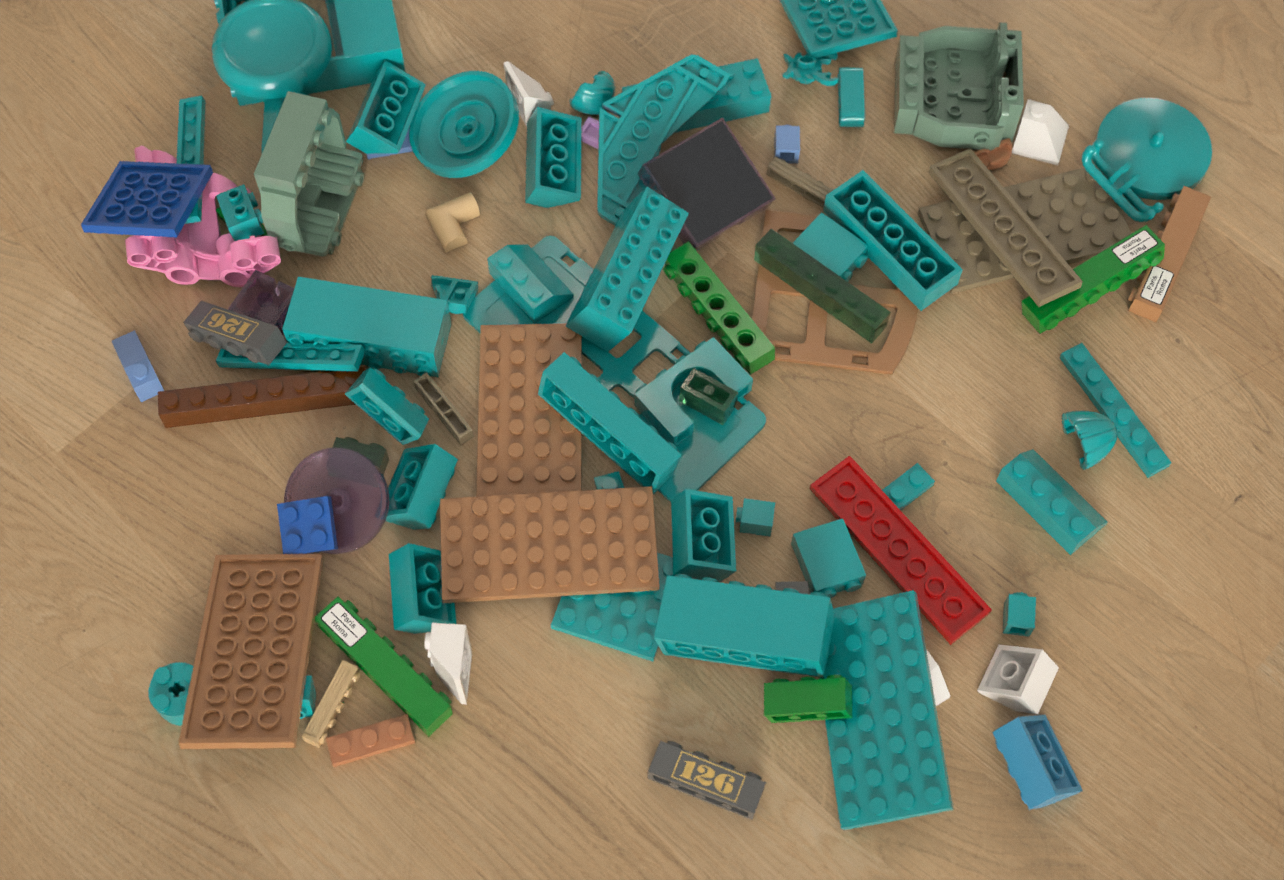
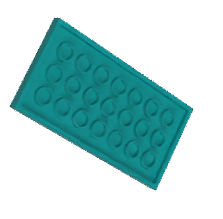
M912 590L833 608L835 619L825 677L819 679H827L828 675H841L852 685V718L825 720L840 828L848 830L954 810L917 593Z

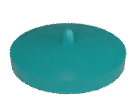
M466 71L452 75L435 85L418 104L409 129L411 148L417 159L429 171L438 176L463 178L477 174L494 164L511 145L519 124L517 100L508 86L491 73Z
M1138 98L1116 106L1103 119L1095 140L1102 139L1104 141V145L1100 149V156L1115 172L1128 161L1133 164L1121 176L1125 183L1135 173L1140 172L1143 175L1131 187V190L1138 197L1149 200L1172 199L1175 193L1180 194L1183 186L1194 189L1205 176L1212 159L1211 140L1200 120L1184 107L1158 98Z

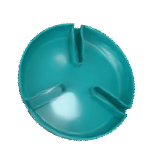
M248 0L231 10L218 25L212 40V58L219 77L233 90L253 98L276 99L286 97L288 91L294 93L304 90L302 84L308 81L312 85L320 78L331 59L332 39L323 18L312 7L302 1Z

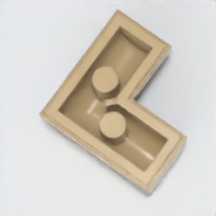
M471 192L430 208L425 212L445 253L468 244V240L459 224L480 216L478 205Z

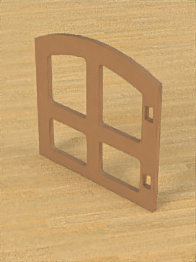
M766 210L752 320L765 335L770 295L773 293L807 297L810 300L805 342L798 344L769 340L774 347L790 349L789 355L775 353V360L892 375L910 343L917 320L918 308L899 288L892 290L841 284L837 290H834L815 275L811 279L775 275L773 273L777 233L779 231L802 233L818 216ZM853 289H856L877 305L894 308L897 313L882 350L879 353L827 347L825 345L828 304L830 301L855 303L851 299ZM853 357L867 358V364L853 363Z

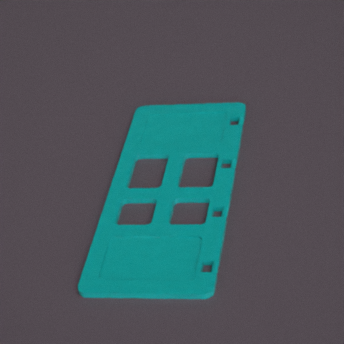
M546 236L532 249L574 294V297L535 324H565L568 322L594 269L570 251V248L557 237ZM566 255L575 262L571 267L562 260ZM495 280L474 297L466 314L463 313V318L479 333L481 332V325L534 324ZM643 310L633 328L641 336V339L619 358L614 357L609 352L582 337V354L603 372L598 377L601 384L608 391H612L615 387H621L632 398H634L636 390L642 384H645L633 373V370L653 352H660L674 365L678 358L672 352L676 349L686 356L692 353ZM690 379L679 384L673 391L672 396L677 405L694 422V430L690 437L676 446L682 456L673 476L658 491L670 502L684 489L698 491L765 427V414L744 397L738 400L743 406L737 410L708 381ZM642 413L639 414L641 420L647 425H652Z

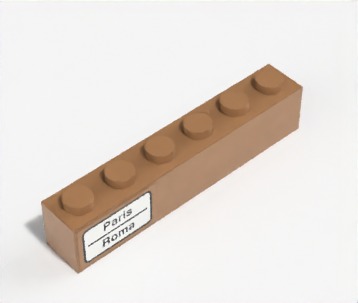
M1183 186L1180 194H1174L1169 204V207L1173 209L1171 213L1166 212L1161 222V225L1165 226L1163 231L1158 230L1156 234L1165 244L1164 259L1158 265L1151 266L1142 271L1137 277L1136 281L1140 282L1138 288L1133 287L1128 300L1132 302L1128 310L1129 312L1157 322L1166 305L1211 196Z

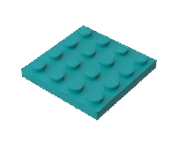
M779 0L807 54L815 58L895 38L898 34V29L881 0Z
M657 552L659 590L561 596L551 623V629L654 662L659 647L654 639L666 578L667 575L676 576L673 575V557Z

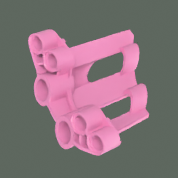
M143 145L134 149L136 162L177 163L175 157L160 150L151 151ZM216 173L212 174L202 193V221L184 224L178 237L133 235L125 239L127 262L129 265L165 273L169 280L182 285H192L197 283L199 279L222 280L230 286L246 287L253 283V277L262 275L277 266L281 258L277 237H261L259 235L257 237L249 236V239L234 241L231 233L220 234L215 196L238 186L228 178Z

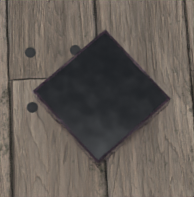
M723 117L644 163L637 173L646 187L651 188L689 213L678 237L683 244L689 241L696 251L719 238L727 229L742 224L765 210L776 199Z

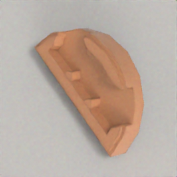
M1010 138L1002 140L1000 146L994 150L981 149L974 153L988 170L998 169L1007 164L1011 158L1012 143Z

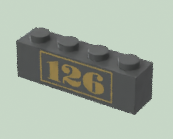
M200 301L183 322L189 331L188 335L194 341L208 343L215 349L222 348L235 356L247 357L254 363L261 362L270 365L287 343L277 326L204 301Z
M660 741L648 770V779L750 820L754 818L766 782L762 781V778L755 773L746 772L744 774L736 771L735 767L730 763L724 761L716 763L709 760L706 754L699 751L688 752L683 750L682 745L673 741H667V743Z

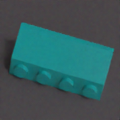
M385 60L371 81L346 143L366 154L398 153L426 84Z
M536 107L527 121L525 203L550 208L580 201L581 117Z
M1034 449L1020 453L1005 465L998 475L996 482L1069 555H1072L1108 523Z

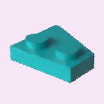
M436 275L431 276V286L436 298L448 301L450 313L466 314L478 292V281Z

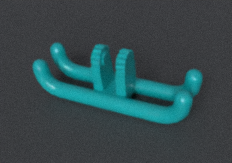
M1096 139L1092 145H1088L1081 157L1083 167L1131 219L1140 223L1148 222L1163 210L1164 205L1161 202L1148 206L1131 190V187L1143 176L1140 172L1135 173L1127 183L1121 179V176L1133 165L1130 161L1126 162L1115 172L1100 156V149L1103 147L1104 141Z

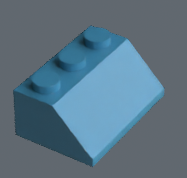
M1046 715L1017 717L992 732L996 739V746L1003 753L1008 764V771L1015 779L1020 789V796L1023 802L1028 805L1029 810L1048 806L1083 791Z

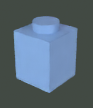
M776 126L774 158L776 156L779 159H784L787 163L798 164L800 155V126Z

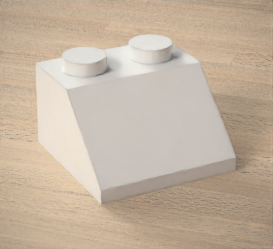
M998 645L977 691L1014 711L1038 715L1059 667L1042 649Z

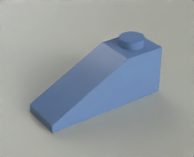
M135 330L112 340L122 366L141 402L158 395L159 391H164Z

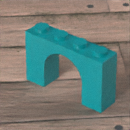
M714 337L707 342L702 341L692 353L688 356H681L674 366L668 370L660 371L652 382L642 384L634 394V406L667 442H671L675 446H678L690 437L694 430V422L677 405L672 396L673 391L679 384L690 379L708 381L732 405L752 391L753 378Z

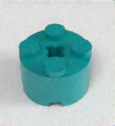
M176 662L158 668L154 672L149 685L148 695L152 706L162 718L173 725L182 726L193 671V665L188 663Z

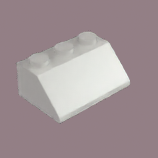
M432 623L431 632H426L425 649H428V658H431L430 665L435 668L437 677L461 704H467L472 660V648L466 625Z

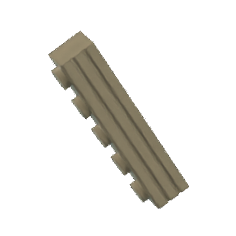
M776 156L767 166L766 175L824 208L826 195L834 190Z
M427 372L414 380L415 389L460 445L474 437L472 428Z

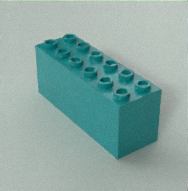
M646 187L623 210L566 327L607 352L632 333L689 213L651 188Z
M298 276L282 330L287 343L362 345L365 353L360 365H365L372 369L379 370L384 368L400 374L409 372L419 376L427 372L430 377H439L452 324L447 300Z
M685 574L667 575L654 639L663 655L824 678L835 614L830 597L820 592H811L809 595L801 594L799 591L791 588L779 591L772 590L767 585L750 587L738 581H730L727 584L720 583L716 579L709 577L698 580L692 579Z

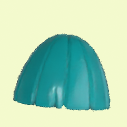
M1070 411L1062 414L1064 434L1076 432L1078 438L1081 439L1080 443L1084 451V457L1079 458L1081 469L1086 470L1093 467L1111 452L1117 441V429L1112 420L1103 414L1092 411Z

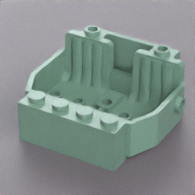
M999 22L997 30L942 26L921 32L919 36L900 35L895 58L894 133L912 134L939 147L989 149L990 151L999 147L1004 139L1010 138L1011 142L1013 141L1024 106L1022 31L1007 30V23ZM1004 72H1006V78H1003Z
M289 91L254 172L261 194V217L268 236L277 237L279 247L288 251H298L324 257L327 254L332 255L335 246L338 247L340 245L343 225L358 186L361 187L364 182V172L361 170L363 156L360 152L346 149L347 144L340 115L328 107L326 99Z

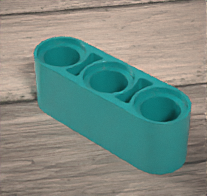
M839 67V127H864L863 68Z

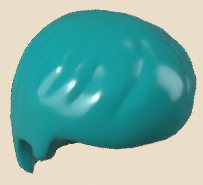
M599 71L594 75L592 84L582 83L575 96L569 101L570 106L574 110L590 115H599V108L607 111V109L602 107V103L615 96V83L612 76L606 71Z

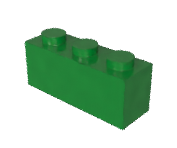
M828 675L827 679L801 677L800 681H789L782 678L774 679L773 683H764V716L771 723L852 718V685L841 675Z

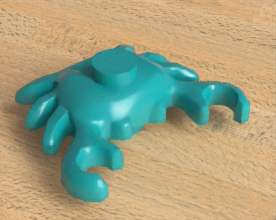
M800 52L796 53L794 58L788 54H783L788 69L783 73L782 77L785 79L793 78L802 84H810L816 80L822 85L834 86L838 83V78L830 79L831 72L822 73L821 67L822 64L829 65L831 59L836 60L838 53L819 58L809 56L808 54L801 56Z

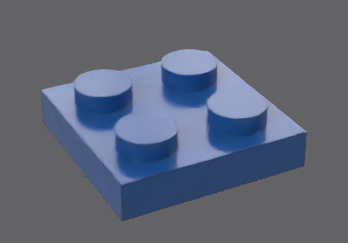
M331 496L277 504L283 554H309L338 549Z

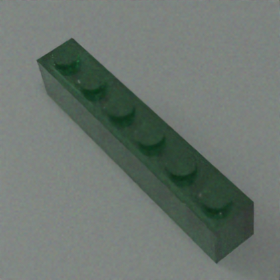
M772 228L756 244L754 260L871 344L887 327L890 311Z

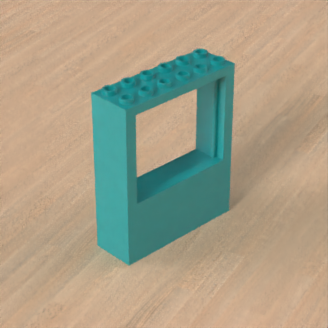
M214 0L216 9L220 8L218 13H216L218 25L231 10L237 7V3L248 0ZM325 0L336 57H331L324 73L312 85L308 81L302 84L304 89L302 92L313 94L371 84L374 75L385 60L406 72L392 0ZM230 88L232 98H237L239 106L264 102V99L249 97Z

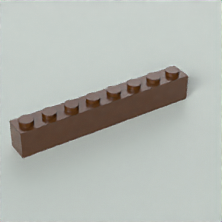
M359 367L358 371H323L159 391L158 415L165 428L356 405L345 393L363 371L366 370V367Z

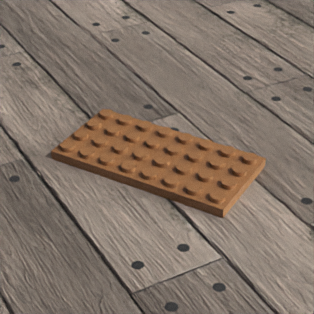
M567 323L481 325L476 497L582 491V433L538 395L543 371L563 352L570 357L576 358L582 366V336L567 328Z
M652 486L440 499L443 603L659 590Z
M322 554L215 555L178 742L181 749L296 748L324 561Z

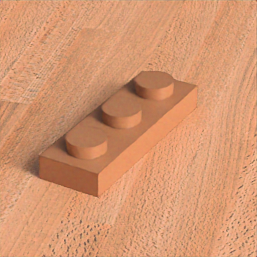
M407 714L326 738L333 767L415 743Z

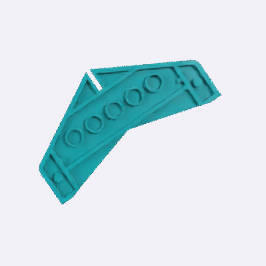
M693 54L602 103L603 108L619 116L620 119L599 108L597 212L601 218L616 226L623 210L646 187L651 188L653 174L647 165L658 159L661 145L724 88L731 74L704 58Z

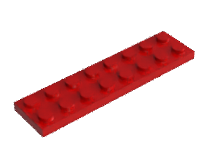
M850 455L810 485L809 489L837 520L843 518L850 535L902 592L914 590L917 593L920 612L950 645L991 613L992 609Z

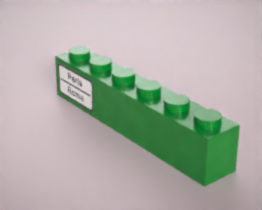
M1145 225L1074 268L1073 271L1083 281L1081 288L1040 307L1028 296L1021 300L1022 315L1039 334L1046 330H1051L1062 320L1076 315L1080 309L1088 304L1096 303L1106 293L1117 290L1124 282L1137 278L1142 271L1151 266L1158 265L1164 259L1165 244Z
M337 596L315 616L318 628L407 714L428 737L432 735L453 714L450 706L452 701L442 691L437 693L431 687L433 685L432 681L423 672L418 675L412 669L414 667L412 661L404 654L399 656L394 651L395 645L386 636L381 638L375 632L377 628L368 618L362 620L357 615L358 609L351 601L347 600L344 602Z

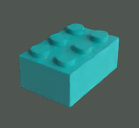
M684 489L671 500L673 575L685 574L698 579L709 577L722 582L736 572L733 497Z

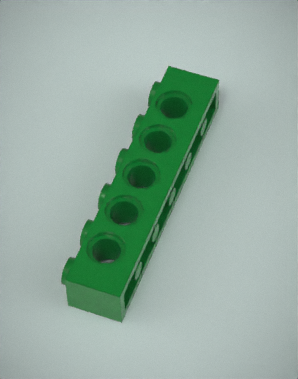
M688 241L670 252L665 262V267H663L669 280L673 279L677 283L680 294L684 298H689L696 314H701L705 318L708 329L712 333H717L722 346L726 351L730 350L733 353L734 359L741 367L745 368L749 375L774 361L775 347L690 242ZM715 307L721 308L720 310H713ZM728 325H734V326H736V327H735V328H728L727 326H728ZM742 343H749V344H751V345H749V346H742L741 344H742Z

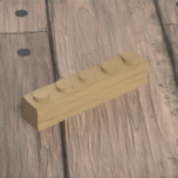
M342 660L301 736L305 742L320 748L321 744H325L329 729L334 727L336 723L335 718L338 713L342 712L346 697H350L354 682L357 683L361 674L358 666Z

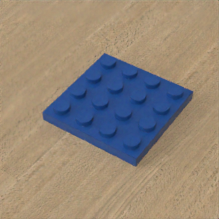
M119 161L81 223V227L85 233L178 237L213 174L211 165Z

